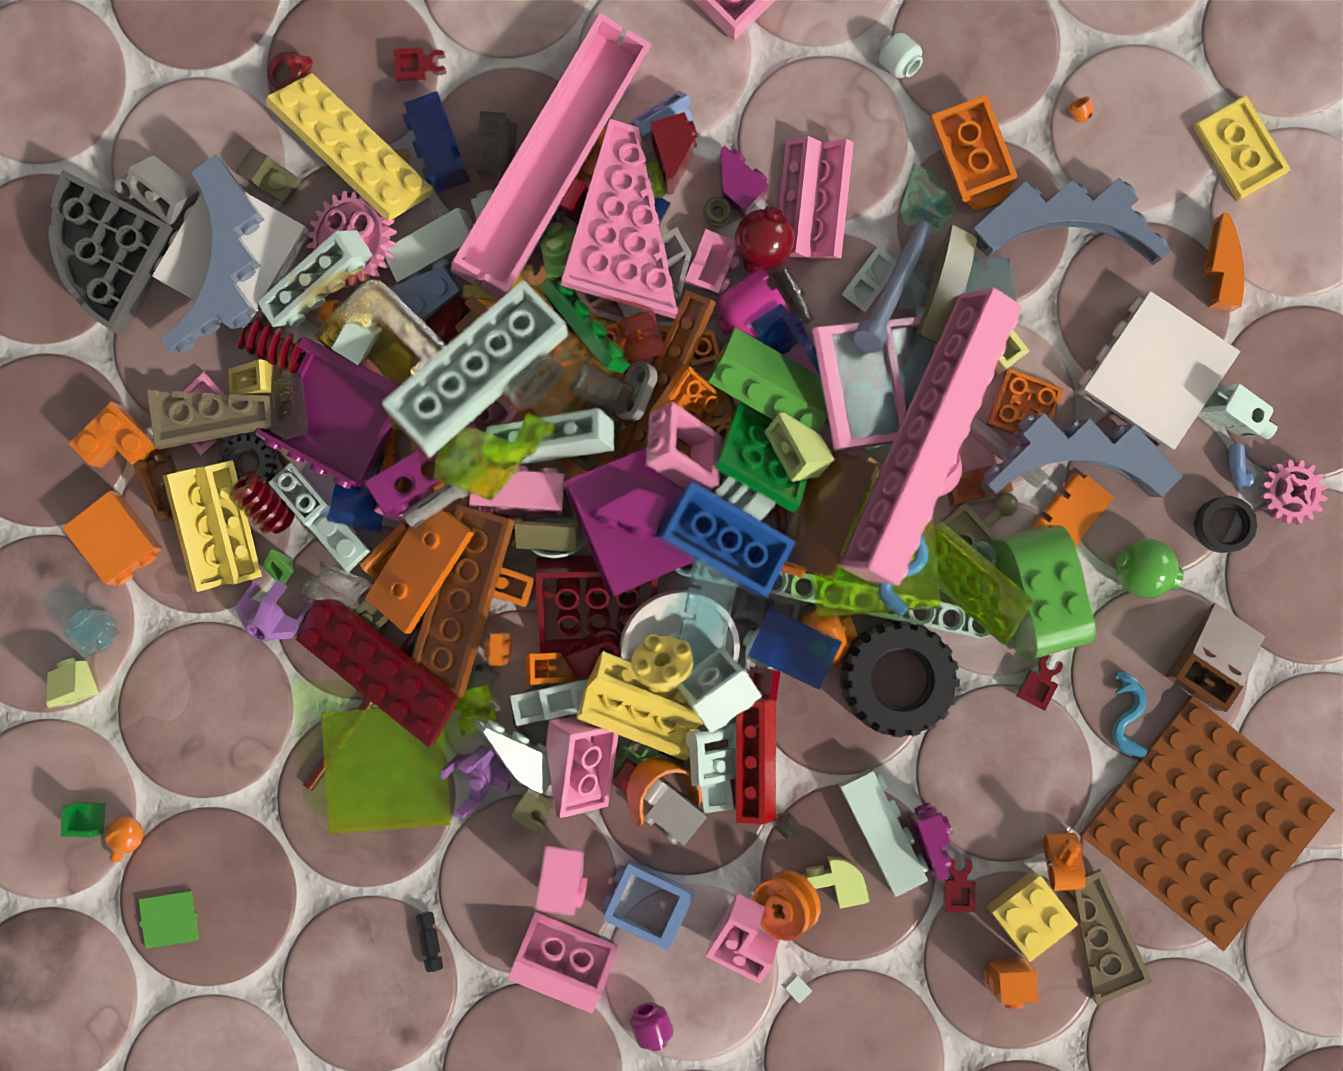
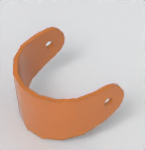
M661 756L649 757L639 763L630 775L627 786L628 807L634 823L637 826L643 825V799L646 792L658 778L668 773L680 772L691 801L696 806L702 803L701 788L691 785V773L674 761Z

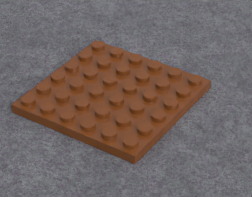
M1189 695L1148 747L1146 757L1140 758L1079 835L1219 949L1225 951L1335 809L1197 698Z

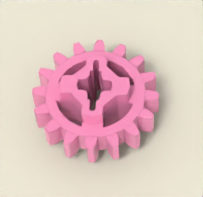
M1291 459L1283 461V465L1280 463L1273 465L1272 469L1274 472L1269 471L1263 474L1268 481L1259 483V487L1265 489V494H1261L1258 497L1267 501V504L1263 506V510H1273L1270 518L1278 519L1282 516V524H1289L1293 521L1295 525L1303 523V519L1306 521L1313 520L1314 515L1312 512H1322L1323 509L1318 503L1327 501L1328 498L1321 495V491L1327 489L1328 486L1320 485L1319 483L1324 477L1323 474H1313L1316 466L1310 465L1304 468V460L1296 461L1294 464ZM1291 473L1299 474L1303 479H1298L1295 474ZM1293 487H1294L1296 492H1294V493L1292 494V495H1293V497H1292L1291 494H1290V492H1292V491L1294 490V489H1293ZM1288 505L1291 508V510H1295L1296 512L1286 510L1282 506Z

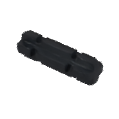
M432 911L422 912L416 915L417 927H421V931L418 933L422 954L426 956L424 960L425 970L427 972H436L443 968L442 956H438V953L441 951L436 927L433 928V924H435L434 913Z

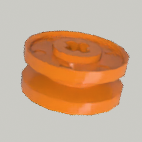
M784 870L775 873L770 879L763 881L755 889L752 901L765 907L760 923L762 928L774 938L783 941L797 939L818 922L821 913L820 899L815 888L807 878L794 871Z

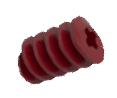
M257 317L253 323H249L239 337L238 348L240 350L246 348V352L249 354H257L259 359H267L271 365L278 363L280 369H289L292 375L295 374L306 354L305 350L298 347L302 337L296 343H293L294 333L292 332L285 338H283L284 329L281 327L275 333H272L273 326L270 322L264 328L261 327L263 321L261 317Z
M256 470L242 476L229 494L231 501H237L239 509H245V516L253 517L252 523L256 526L260 525L259 530L261 533L266 534L271 531L274 534L281 533L292 524L295 518V513L288 508L285 501L281 500L278 493L273 492V488L266 484L265 479L259 476Z

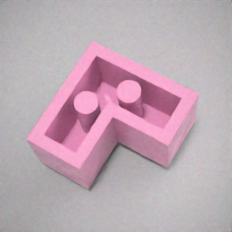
M737 893L713 931L706 957L760 984L773 966L779 939L759 930L765 907Z

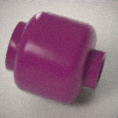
M652 1002L642 1004L635 1009L634 1015L630 1019V1027L638 1046L645 1050H662L673 1036L674 1028L663 1006Z

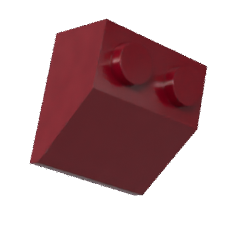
M685 112L650 122L651 142L667 195L675 192L693 158V148L697 147L695 139L697 138V132L693 120H687Z

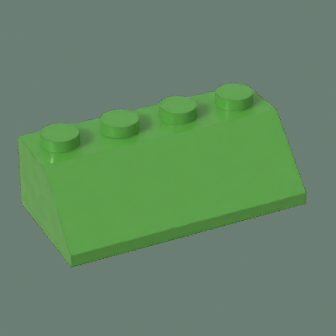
M734 327L705 380L773 420L779 413H785L819 433L828 418L821 377Z

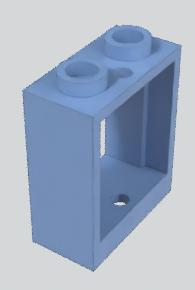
M628 860L626 867L623 865L619 866L613 882L618 883L614 893L607 892L600 909L605 911L602 920L669 951L694 897V890ZM631 875H635L678 896L661 934L614 913Z

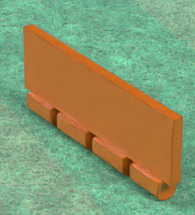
M1073 472L1061 487V490L1069 497L1066 499L1063 495L1057 493L1042 511L1050 518L1049 522L1043 517L1038 516L1030 528L1045 524L1061 525L1069 532L1076 546L1114 499V496L1090 476L1085 475L1083 478L1076 472Z

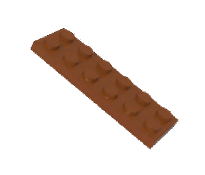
M457 504L454 517L473 531L474 534L427 607L412 660L457 696L464 697L515 521Z

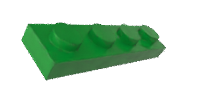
M546 278L539 288L603 367L623 373L630 364L623 356V349L607 337L606 328L598 321L593 320L589 315L590 309L583 302L575 298L573 289L561 286L562 280L558 282Z

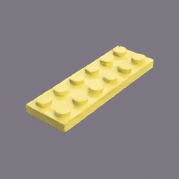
M313 73L267 96L266 105L387 222L432 195L433 187Z

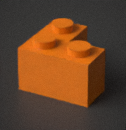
M112 401L68 443L89 465L99 468L107 464L118 452L131 465H134L140 461L150 462L154 456L163 450L157 449L154 446L153 435L124 406Z

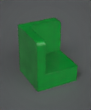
M73 802L62 807L60 837L92 838L104 833L106 803Z

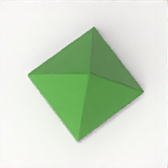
M274 549L269 552L262 564V567L275 581L277 580L283 584H286L294 571L292 558Z

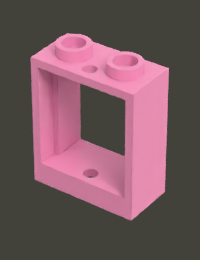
M673 402L651 413L646 464L682 488H685L689 482H693L707 491L719 487L721 472L715 469L714 466L722 446V436ZM676 436L691 446V460L675 450Z

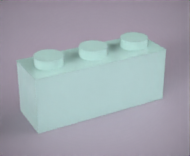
M455 208L396 242V246L388 248L393 258L385 257L397 283H403L440 266L450 267V262L454 260L474 226L467 211Z

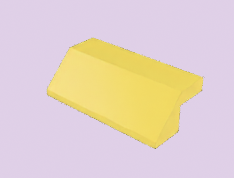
M233 460L163 475L192 592H200L224 584H238L262 577L248 518L244 514L245 509H239L237 501H231L229 498L230 492L238 482Z
M604 651L600 654L583 690L577 719L685 761L690 757V748L686 744L685 736L688 731L696 730L703 724L677 687L667 692H661L653 687L646 686L634 676L631 662Z

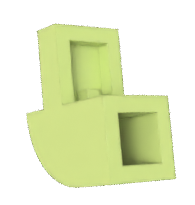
M827 856L829 868L824 869L823 865L807 868L805 874H801L808 879L815 889L833 885L836 901L840 909L870 902L862 874L846 858Z

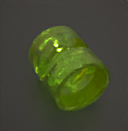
M488 684L465 691L464 697H460L454 711L460 712L457 722L461 736L479 731L474 724L476 720L487 724L488 720L498 723L495 709L489 707L492 696Z

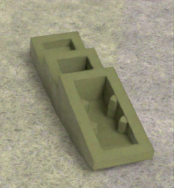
M950 225L928 278L932 283L923 302L922 308H925V312L915 334L934 344L938 343L959 294L965 293L977 242L976 236L954 225Z

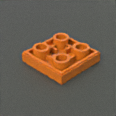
M682 364L649 414L673 402L706 425L724 397L690 366ZM677 437V438H678L679 440H681L684 444L690 446V445L687 444L685 441H683L682 439H680L679 437Z
M1008 368L1004 374L986 424L1015 434L1020 429L1018 424L1029 414L1045 413L1052 421L1064 389Z

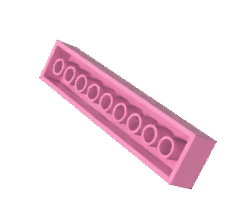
M984 289L959 294L838 564V566L866 581L899 585L907 573V565L913 552L920 544V536L925 524L932 517V508L938 495L942 493L945 487V479L948 472L957 460L959 447L969 433L970 422L974 413L981 406V398L985 388L994 376L993 370L999 357L1002 356L1006 349L1005 343L1011 330L1018 321L1017 316L1022 306L997 289Z

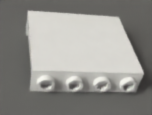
M201 189L199 190L200 196L195 204L191 205L185 212V221L181 228L172 234L169 240V248L165 255L156 261L154 266L155 272L152 277L163 284L170 286L194 301L205 282L212 248L210 214ZM247 194L265 219L259 224L260 227L254 233L241 236L243 242L261 265L255 270L256 273L250 279L244 282H237L239 288L256 310V313L251 316L252 319L249 322L253 323L257 317L262 318L264 315L257 302L287 276L309 238L307 233L310 231L299 222Z
M1150 291L1143 297L1138 295L1128 308V311L1131 312L1130 316L1126 321L1121 320L1111 334L1115 337L1109 346L1105 344L1095 357L1098 363L1093 370L1089 368L1081 377L1079 384L1082 387L1077 394L1081 396L1086 393L1130 424H1136L1142 432L1158 442L1157 448L1166 453L1175 450L1240 351Z

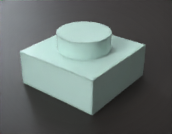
M730 780L700 786L704 813L734 809Z

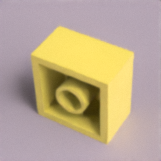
M1033 870L985 906L1029 962L1078 925L1041 875Z

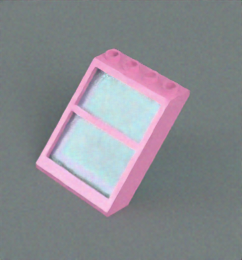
M923 316L889 320L885 327L888 337L882 349L876 353L866 352L855 344L853 337L860 323L812 329L835 450L845 451L893 444L937 344L915 335Z

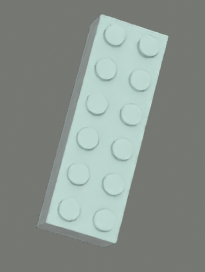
M523 280L382 402L390 417L430 458L568 336L566 324Z

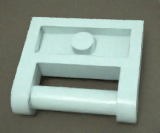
M736 722L726 724L724 728L716 729L712 733L699 730L687 732L685 740L690 748L691 785L700 787L736 779ZM728 740V747L705 752V743Z

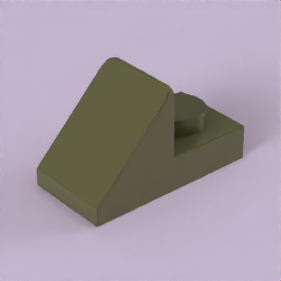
M254 149L249 151L236 171L238 176L284 205L288 203L301 183L297 176L274 163L268 155Z

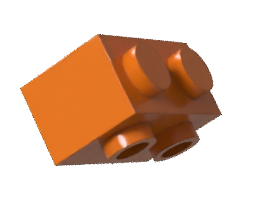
M1024 958L987 960L988 969L983 971L985 988H989L991 995H994L1001 1005H1005L1006 1008L1018 1009L1024 1007L1023 1003L1039 1002L1037 971Z

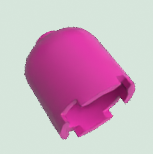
M761 267L726 290L719 297L717 311L720 318L716 322L725 336L729 333L731 334L734 327L757 339L792 318L777 288L771 290L766 281L769 276Z

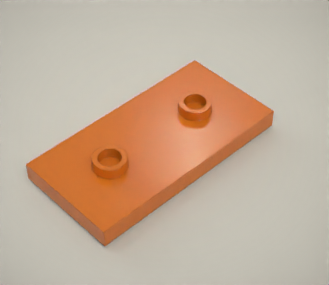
M444 508L424 520L417 527L413 528V526H410L365 599L400 630L410 634L474 532Z

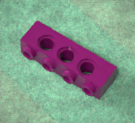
M471 421L430 458L422 449H419L367 480L365 485L384 516L387 517L392 514L395 518L409 509L407 504L417 498L421 501L433 493L435 487L442 483H448L449 478L453 475L458 476L460 472L473 466L476 462L485 464L488 461L486 458V442ZM453 448H458L464 452L465 457L460 462H452L448 459L447 453ZM426 464H433L439 471L435 477L426 478L421 474L422 467ZM405 479L410 481L412 489L406 494L398 493L394 488L399 480Z

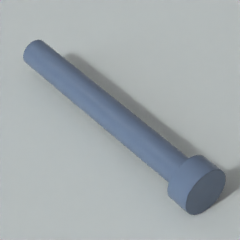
M918 221L869 320L862 321L859 324L853 338L855 344L860 349L870 353H876L882 349L888 337L885 327L932 232V226L928 222Z

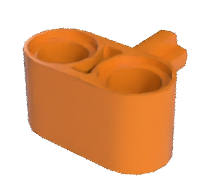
M1045 834L1043 848L1052 891L1084 889L1086 883L1081 845L1079 844L1077 834Z

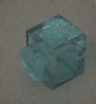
M89 606L78 612L67 622L69 628L63 634L81 656H93L98 651L102 653L115 643L113 638L120 632L115 627L117 622L110 613L102 610H93Z

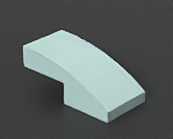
M877 246L842 295L866 312L886 286L897 260Z

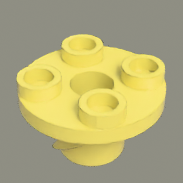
M651 634L645 637L643 643L634 651L631 666L634 676L642 684L653 687L661 692H667L675 689L680 682L688 677L693 667V657L690 645L686 641H681L674 637Z

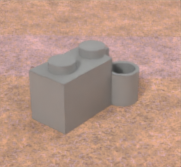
M154 155L129 167L127 174L114 181L115 192L121 199L129 201L135 198L168 225L182 219L187 209L195 204L199 194V190Z
M662 777L658 778L648 788L643 799L644 820L650 825L656 822L664 829L662 832L663 836L675 845L679 841L685 846L707 818V814Z

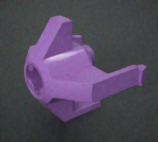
M252 579L250 587L236 605V613L247 633L254 639L264 642L293 638L305 621L313 604L308 603L297 620L285 615L281 607L275 604L287 588V585L276 580L262 602L259 603L251 599V596L259 586L260 579Z
M480 745L472 754H457L441 769L440 779L442 780L456 768L463 771L464 779L470 787L469 798L454 813V815L462 819L466 818V815L468 816L484 800L491 785L506 792L510 789L511 779L503 764L491 749Z

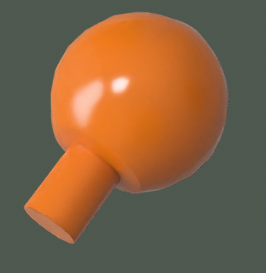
M123 816L116 818L108 825L105 831V841L112 850L109 856L112 862H120L123 854L134 851L141 844L144 833L141 824L136 819Z

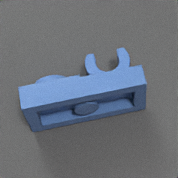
M678 91L630 122L632 126L639 127L640 135L650 136V122L685 112L687 120L691 121L693 119L692 114L686 108L692 105V102L687 94Z

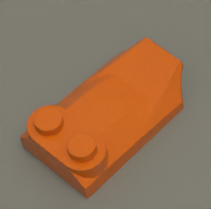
M988 95L980 96L932 114L930 116L932 135L940 144L961 200L967 203L974 212H977L1007 199L1009 191L1018 176Z

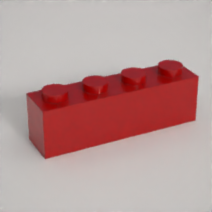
M758 699L750 708L742 710L736 715V823L765 825L776 819V701Z

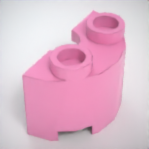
M706 229L694 261L685 278V283L715 295H722L728 289L731 281L726 278L729 269L735 271L740 259L739 254L736 253L735 240Z

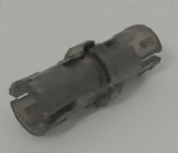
M785 266L782 268V271L778 269L773 272L772 277H774L783 295V300L788 305L797 323V327H801L804 325L803 323L808 324L815 318L812 316L803 298L805 294L803 289L798 288L789 266Z

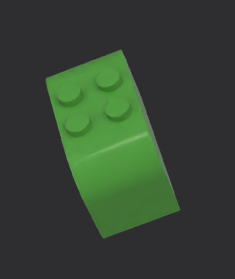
M1045 524L990 539L1018 655L1035 659L1092 643L1095 639L1094 617L1077 549L1069 532L1061 525Z

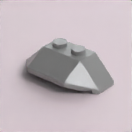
M677 227L661 236L662 243L664 242L675 300L681 297L692 255ZM575 290L580 301L590 309L591 312L589 314L617 323H635L653 313Z

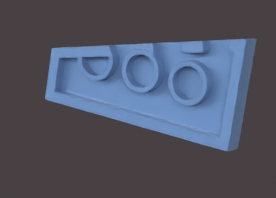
M440 266L341 308L338 311L345 322L355 313L359 315L363 313L376 320V325L382 328V331L367 355L369 359H375L462 293L463 289L448 266Z

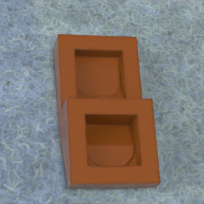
M994 465L963 472L957 486L947 493L950 506L1012 492V483H1008L997 494H987L980 484L985 480L984 474Z

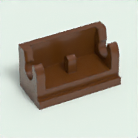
M156 455L154 460L150 462L140 461L134 464V469L156 520L169 521L174 519L163 480V475L178 472L170 455Z

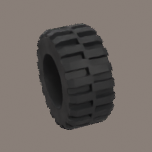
M892 621L870 627L868 631L862 632L853 645H850L845 661H842L841 664L842 678L840 679V686L843 688V698L846 704L849 705L854 716L863 722L864 725L884 735L901 738L909 735L913 737L921 735V732L924 730H932L937 726L936 723L940 719L944 720L948 716V708L951 704L954 705L957 696H954L956 687L959 688L960 678L956 676V670H959L958 664L951 656L953 651L949 645L944 644L941 640L942 637L936 632H932L920 624L915 625L910 624V622ZM894 650H904L914 654L921 660L926 669L927 682L923 694L916 702L904 707H893L882 702L875 694L871 684V674L877 660L884 654Z

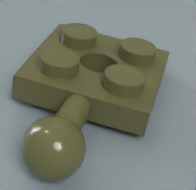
M1011 493L1000 494L995 499V508L982 519L964 502L924 538L928 552L959 586L964 585L994 557L990 539L997 538V536L990 527L1002 516H1011L1017 511L1019 505L1017 498ZM959 536H965L970 541V548L965 553H961L955 548V540Z

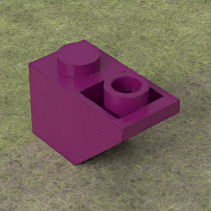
M724 145L720 151L722 198L728 200L732 208L744 218L767 193L769 187L768 179L757 168L752 170L744 163L746 160L736 149L729 150Z
M635 489L593 510L592 516L599 518L598 524L616 529L617 525L628 528V534L646 539V535L651 536L657 533L667 498L641 489Z

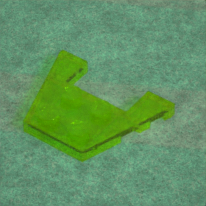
M527 414L515 441L512 443L466 425L438 450L434 477L438 481L491 501L516 474V468L527 456L531 457L538 449L536 446L546 435L550 436L555 426L551 422Z

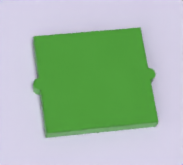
M192 890L138 899L141 914L139 926L143 929L145 949L199 940L196 921L199 914L195 912Z

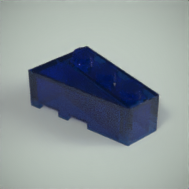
M438 91L404 102L407 113L402 114L408 131L413 130L416 140L412 141L418 159L423 158L426 168H423L422 171L426 182L434 185L437 193L470 182L471 180Z

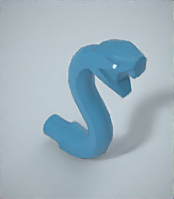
M922 533L920 544L915 550V559L907 565L908 570L905 577L919 572L927 562L928 548ZM879 583L878 593L880 600L889 610L892 609L899 616H902L909 607L900 600L901 597L894 593L891 587L892 584Z
M1118 671L1115 679L1121 680V687L1115 693L1131 692L1134 695L1135 702L1132 708L1122 713L1115 720L1112 727V739L1114 745L1122 753L1143 759L1146 757L1148 748L1138 745L1136 741L1129 740L1124 735V729L1126 725L1139 718L1144 712L1147 704L1146 692L1136 678L1129 673Z

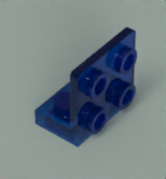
M780 304L751 323L763 344L782 355L789 352L793 346L799 343L821 376L816 346L794 311L787 313L783 305Z

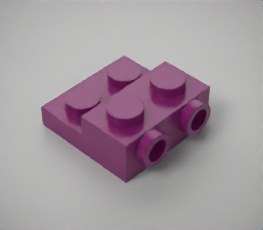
M931 803L919 805L914 808L915 813L909 814V818L929 872L938 881L950 877L947 868L952 867L947 851L942 849V847L951 844L948 835L953 833L948 818L946 816L943 817L942 813L938 812L936 806H932Z

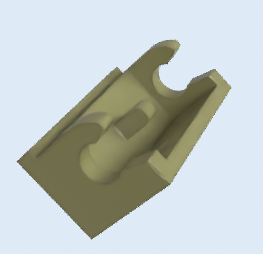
M518 511V518L515 520L516 549L576 553L580 537V525L576 515H572V522L570 524L526 522L525 511Z
M529 788L510 817L539 835L548 821L542 814L548 815V808L552 809L553 803L538 791Z

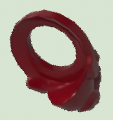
M294 51L277 54L272 58L267 67L269 83L274 88L280 90L306 77L311 71L313 60L309 56L299 55ZM285 60L286 64L291 67V74L285 81L279 82L274 77V68L279 61Z

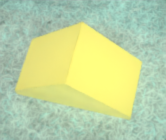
M256 360L228 369L229 395L276 396L275 366L267 361Z

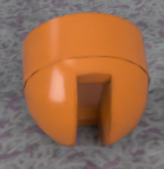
M1089 97L1079 98L1067 107L1072 119L1078 123H1084L1093 116V104Z
M326 300L317 310L318 318L328 324L340 323L342 316L338 311L341 309L339 301Z

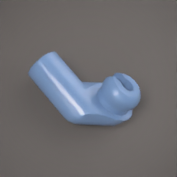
M1238 443L1230 445L1229 465L1233 484L1239 488L1243 486L1251 487L1254 484L1255 476L1253 472L1246 471L1245 446Z

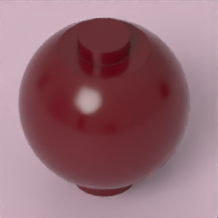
M769 206L765 207V209L755 210L747 214L739 223L735 233V246L739 256L745 261L743 268L747 272L752 273L761 267L766 272L767 269L775 268L782 264L791 254L794 246V231L788 219L782 215L781 210Z

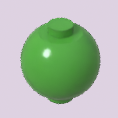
M1149 538L1136 540L1127 545L1116 557V571L1121 585L1129 593L1137 597H1159L1169 590H1176L1183 581L1184 572L1179 567L1175 553L1168 545L1159 540Z

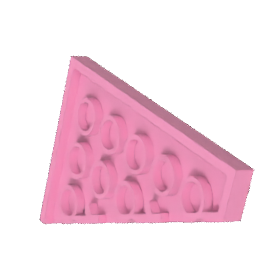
M610 119L562 277L561 286L675 319L678 307H676L672 279L668 271L667 256L660 234L658 215L655 211V201L651 182L647 174L646 159L641 146L639 127Z

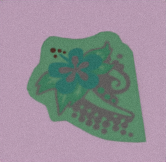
M914 164L900 209L903 222L908 226H915L918 221H926L932 226V233L937 234L942 230L945 222L949 221L957 212L956 206L951 200L952 192L945 189L932 172Z

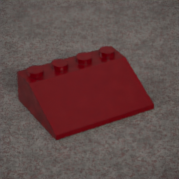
M593 556L537 557L535 579L540 653L562 652L573 641L588 637L605 628L617 631L621 637L623 629L634 611L645 601L658 595L657 578L615 596H609Z

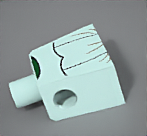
M1241 384L1216 387L1199 413L1238 436L1259 435L1268 440L1275 434L1278 427L1269 420L1273 413V407Z

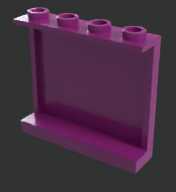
M303 336L298 347L307 351L275 415L276 427L268 429L267 432L257 429L255 433L266 438L264 444L279 451L282 447L288 450L287 456L300 463H303L304 460L312 463L310 466L311 470L324 476L327 473L334 475L333 481L348 489H350L351 485L363 488L396 423L387 413L382 402L399 389L401 385L360 364L357 365L341 354Z
M647 448L562 483L609 596H615L694 562L689 557L653 538L652 535H646V539L638 538L628 534V528L617 525L616 529L608 528L598 524L599 518L592 516L593 510L635 489H641L667 498L663 511L664 514L669 505L682 492L684 488L646 464Z

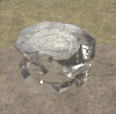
M318 560L321 568L318 577L309 578L301 586L300 593L304 602L313 604L315 599H334L340 601L351 611L354 608H358L360 595L364 591L371 589L373 584L367 579L327 561Z

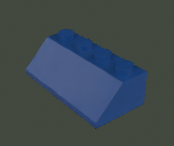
M689 482L669 505L660 520L657 533L652 535L658 541L750 593L768 597L795 544V541L693 482Z

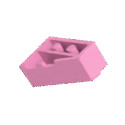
M546 847L536 910L574 915L576 907H582L588 878L582 877L584 870L583 852Z

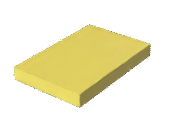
M1246 95L1192 126L1236 201L1291 170Z

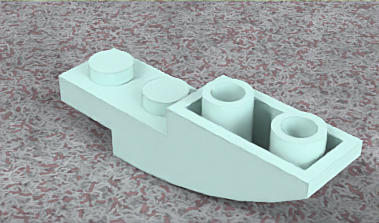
M291 462L268 482L302 523L310 528L344 570L349 572L371 552L356 535L357 533Z
M589 678L511 695L510 699L516 726L578 713L582 693Z

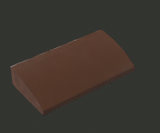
M830 451L834 461L819 477L807 480L801 504L794 512L785 536L795 541V544L784 564L833 582L839 568L838 564L850 540L877 473V464L847 454Z

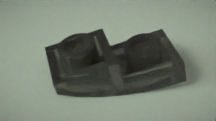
M476 664L475 669L471 670L466 690L499 679L500 672H494V666Z

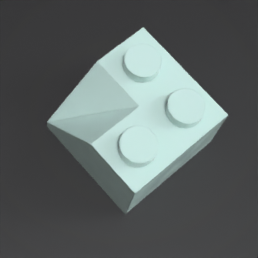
M723 647L693 667L688 677L677 686L683 697L711 733L725 726L731 718L742 710L750 708L761 697L745 670Z

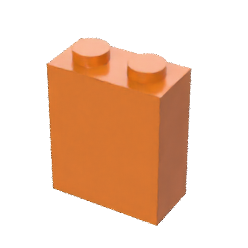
M107 492L62 527L105 585L118 584V586L125 584L134 576L133 571L140 566L146 567L157 559L156 553L163 549L118 492Z

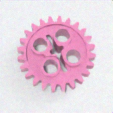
M353 190L352 194L343 191L342 198L334 194L332 195L333 204L324 201L325 211L316 210V214L319 217L318 222L310 221L315 230L314 232L307 233V236L313 238V242L306 245V247L311 250L317 249L335 231L357 230L373 256L364 263L366 266L362 271L350 275L344 280L345 285L343 287L349 288L351 285L359 288L361 282L370 284V275L377 278L380 277L378 272L379 266L387 269L388 266L383 261L385 257L393 258L388 248L396 246V243L390 240V236L395 235L397 231L389 228L394 219L387 222L355 190Z

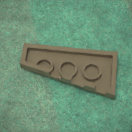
M147 390L154 446L157 449L276 427L273 402L270 396L216 395L215 393L204 392L196 394L186 393L185 391L159 392L158 390Z
M1100 868L1085 874L1086 883L1084 889L1074 890L1096 1005L1153 983Z

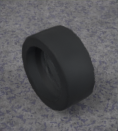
M1233 496L1218 497L1204 503L1196 513L1194 521L1195 534L1200 543L1210 551L1217 553L1236 552L1247 547L1254 539L1258 527L1257 517L1252 507L1243 499ZM1222 507L1234 509L1241 518V533L1237 539L1231 542L1218 541L1210 532V516L1215 510Z

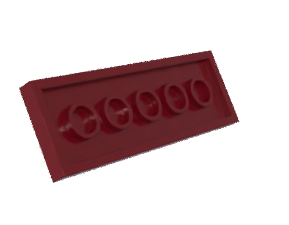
M326 590L317 594L295 640L427 748L435 745L460 697Z

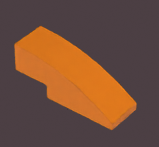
M1222 213L1213 221L1203 277L1214 279L1209 308L1233 312L1242 307L1244 263L1240 241L1229 213Z

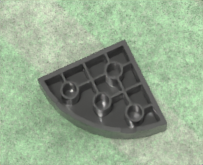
M62 170L53 191L50 205L52 208L51 225H48V238L53 262L62 283L80 307L94 320L111 331L124 336L154 280L152 275L155 272V263L161 256L165 255L169 248V240L176 230L157 218Z

